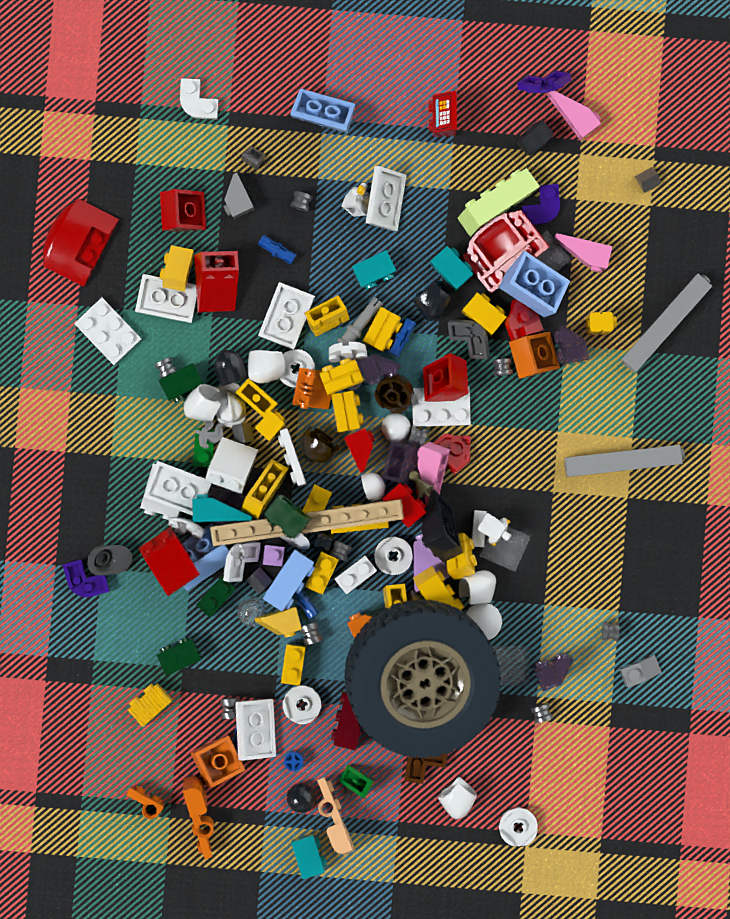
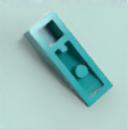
M196 494V498H192L193 522L252 520L250 515L213 498H208V494Z

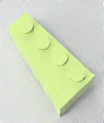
M527 168L523 171L516 170L510 175L511 178L509 180H501L495 185L496 188L494 190L488 189L480 195L481 198L479 200L472 199L465 204L466 209L457 219L470 237L481 226L496 218L497 215L504 214L512 205H517L540 187Z

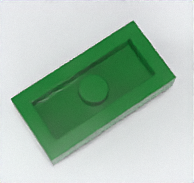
M195 433L193 467L209 468L213 459L214 443L207 440L206 444L209 447L206 449L201 447L198 439L199 434Z

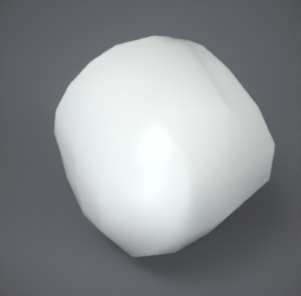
M254 350L249 353L248 376L250 380L256 383H269L282 376L285 368L282 352Z
M199 385L189 394L184 402L185 416L190 419L212 422L221 405L220 402L213 401L219 389L211 385Z
M482 570L476 571L473 575L464 576L459 582V598L470 596L469 604L490 603L495 591V575L489 571Z
M458 777L450 787L445 788L439 794L438 800L446 812L457 820L468 814L477 794L470 785Z

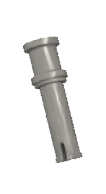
M373 297L353 325H348L346 327L347 331L336 341L342 343L343 346H349V342H355L357 338H360L362 336L361 331L383 303L378 301L375 305L378 299Z

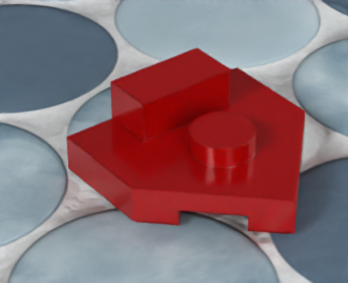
M517 299L512 301L509 316H507L505 321L511 341L544 330L537 312Z
M444 433L433 442L450 449L446 470L450 469L454 475L469 464L471 436H456Z

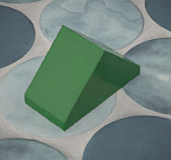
M347 764L339 782L365 799L374 782V778Z

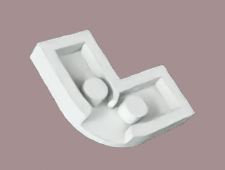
M181 78L180 103L183 110L193 118L218 120V99L200 98V79Z
M239 542L230 549L225 563L224 581H242L245 562H258L259 542Z

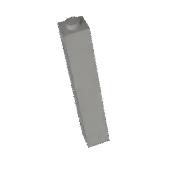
M703 274L695 275L621 358L620 362L633 373L637 372L712 287L709 278Z
M680 445L568 457L564 458L566 477L679 465L682 464V460H685V453Z

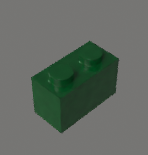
M193 363L158 380L167 399L170 402L174 401V403L185 399V394L204 384Z
M279 495L264 514L267 517L266 520L271 525L279 526L282 529V533L290 539L299 537L312 520L310 516L283 495Z
M221 576L196 604L210 618L237 589L231 582L224 581V576Z
M188 637L178 640V645L172 648L170 645L159 649L161 653L157 654V658L166 676L202 660L193 638L189 640Z

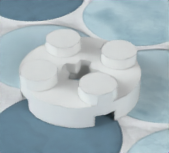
M349 342V346H343L342 343L334 344L329 347V361L340 362L347 358H351V361L354 359L356 361L367 359L366 345L359 342Z
M299 349L285 352L283 354L285 368L280 380L285 385L295 388L299 372L292 373V364L297 365L298 363L301 368L315 369L312 357L307 352Z
M389 537L382 540L377 545L374 554L377 567L382 572L390 575H398L405 572L410 567L413 558L410 545L405 540L397 537ZM390 551H397L399 553L397 555V561H395L394 559L390 561L388 559L390 557Z
M306 685L291 688L283 700V711L286 717L297 724L312 722L319 715L321 709L319 694L312 687ZM300 699H303L308 704L305 706V710L297 707Z
M515 807L507 810L502 815L499 830L503 840L509 845L526 846L537 835V820L529 810ZM516 822L518 824L520 822L523 823V830L521 832L519 830H517L516 832L513 830L515 828L514 824Z

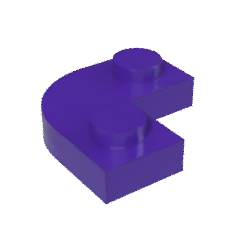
M553 71L544 78L528 75L517 82L518 90H523L527 93L555 91L571 81V73Z
M558 184L539 185L540 205L521 207L523 213L533 225L549 223L557 216L560 209Z
M82 560L62 564L67 584L70 590L78 596L92 597L110 592L106 575H96L87 578Z

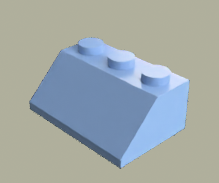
M300 88L290 115L292 118L348 133L355 104Z
M523 251L506 271L499 288L541 316L546 317L556 313L570 281L526 251Z
M212 523L203 528L205 533L202 539L191 536L182 542L200 573L198 577L183 586L186 591L225 566L230 550L226 544L213 546L210 529L211 526H214Z
M294 549L263 596V599L280 611H283L284 608L288 610L294 601L291 597L295 592L299 593L304 586V583H302L305 576L310 577L315 567L312 566L314 562Z

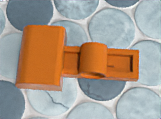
M195 776L183 779L182 791L190 817L194 823L191 825L193 835L198 836L199 842H197L198 851L200 854L203 853L204 859L212 857L209 837L212 836L214 831V821L209 816H202L207 812V795L202 780ZM202 824H207L210 826V828L208 830H203L200 828V826Z

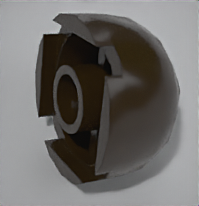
M391 374L381 379L376 386L374 396L382 409L386 408L390 410V413H401L407 410L411 404L414 390L411 382L406 377L399 374Z
M309 426L300 442L305 459L311 463L314 461L325 463L331 460L338 452L339 445L336 444L334 446L331 443L334 439L318 428L311 430L312 426Z

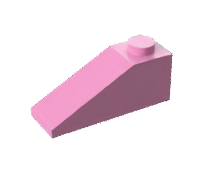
M556 91L547 93L548 98L580 141L600 127L601 123L599 121L601 119L595 111L592 112L590 108Z
M558 233L555 234L554 240L586 267H590L591 271L602 273V270L605 271L607 269L612 246Z
M429 442L418 450V470L420 479L432 485L433 490L435 489L440 494L450 449ZM425 496V503L428 506L430 496Z

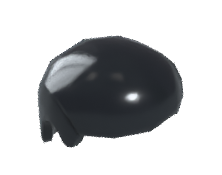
M298 783L292 785L287 792V803L297 813L309 812L316 805L317 796L308 784Z

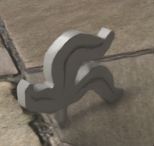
M203 421L205 427L202 428V431L195 430V433L199 434L198 439L201 447L205 449L209 447L206 444L207 440L211 443H218L223 437V423L218 424L214 432H209L214 426L213 421Z

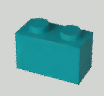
M446 246L430 261V264L457 291L473 276L471 272L473 268L466 261L463 263L458 258L460 254L453 247L450 249Z
M387 250L352 266L361 289L366 288L367 290L377 286L376 282L382 279L386 282L394 278L393 274L396 273Z
M314 833L292 839L291 844L302 879L325 873L327 862L325 856L320 855L319 848H322L319 837H315Z

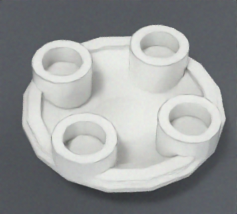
M186 518L169 519L168 525L174 527L175 532L182 535L188 532L193 537L203 538L205 530L192 520Z
M487 603L475 604L466 612L481 628L488 640L494 638L499 633L502 626V618L498 609L493 605Z

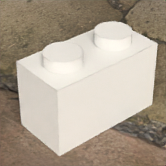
M364 556L337 576L335 580L343 591L348 594L377 570L369 559Z

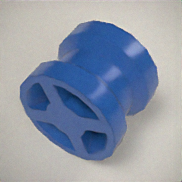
M298 751L287 753L284 759L286 769L293 772L301 769L304 761L303 756Z

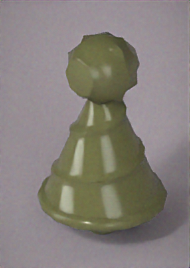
M411 471L409 478L411 481H415L417 498L429 497L433 486L419 479L417 471Z

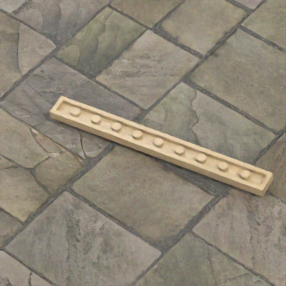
M401 499L307 512L306 514L312 520L301 534L404 519ZM266 519L210 527L213 546L285 536L279 526L271 525Z

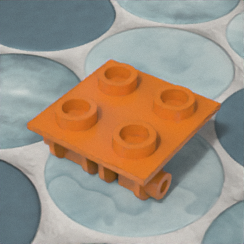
M299 368L292 405L300 406L303 409H308V407L329 409L331 395H327L319 375L322 370Z

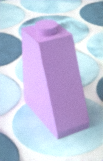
M423 534L416 536L417 541L413 542L414 577L431 566L434 567L436 572L440 570L445 578L449 577L445 562H442L438 557H434L431 550L423 545L421 540ZM414 582L415 592H418L419 589L417 588V586H416V584H415V582Z

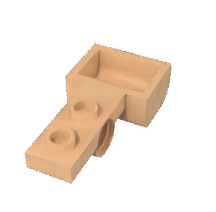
M325 777L317 780L324 796V800L320 802L318 807L319 812L325 817H332L335 824L327 829L332 847L340 854H350L356 850L339 812L342 809L338 798L334 799L332 792L335 790L331 780L327 781ZM326 803L333 805V810L329 814L323 811V806Z

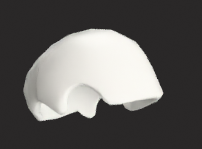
M392 413L387 415L382 421L381 429L389 442L399 444L405 442L410 436L411 424L403 414Z
M376 473L361 475L367 499H373L371 502L381 500L385 494L384 480Z

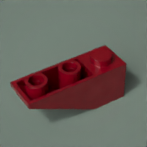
M342 691L340 702L343 703L342 710H337L335 721L338 722L337 729L333 728L330 740H334V746L356 751L360 727L349 702L347 692Z

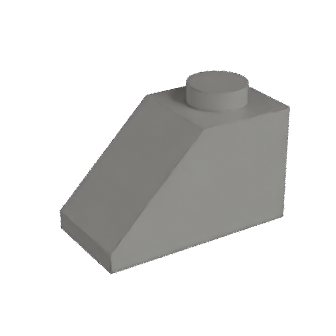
M233 174L224 199L227 205L223 207L228 216L232 215L233 219H236L253 211L254 207L238 174Z
M655 655L619 668L624 684L628 688L662 673Z

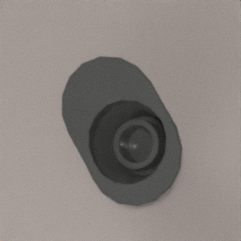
M99 545L92 549L88 555V569L95 575L122 573L129 568L132 562L131 552L128 548L121 545Z

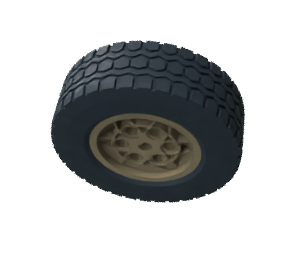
M425 599L404 601L403 604L397 603L389 609L387 607L380 611V614L373 616L369 623H366L360 629V634L356 635L353 640L354 644H351L349 649V656H347L344 679L346 692L360 726L382 747L390 751L393 750L394 753L400 755L405 754L407 757L442 756V753L448 754L453 752V749L457 748L458 750L465 746L466 742L472 741L476 737L475 735L485 728L484 725L488 724L500 695V666L488 638L477 623L466 613L443 602L427 601ZM421 659L427 660L425 665H418ZM438 667H444L443 672L435 673ZM405 670H410L411 673L409 676H402V673ZM439 686H446L444 691L437 692ZM405 690H412L411 694L403 695ZM423 697H429L426 703L420 702Z

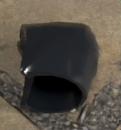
M433 281L425 291L417 293L412 301L425 320L434 321L442 317L451 300V296Z
M222 350L218 354L214 368L218 381L222 386L248 377L247 366L237 352Z

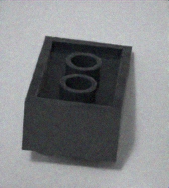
M434 489L431 491L426 509L421 540L425 548L431 550L434 557H438L442 562H445L462 554L463 550L453 509Z

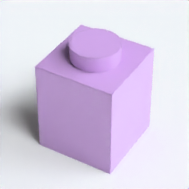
M265 545L263 564L282 567L285 547Z

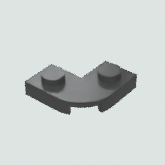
M449 320L447 322L450 340L468 342L469 359H488L490 357L488 336L480 324L471 320Z

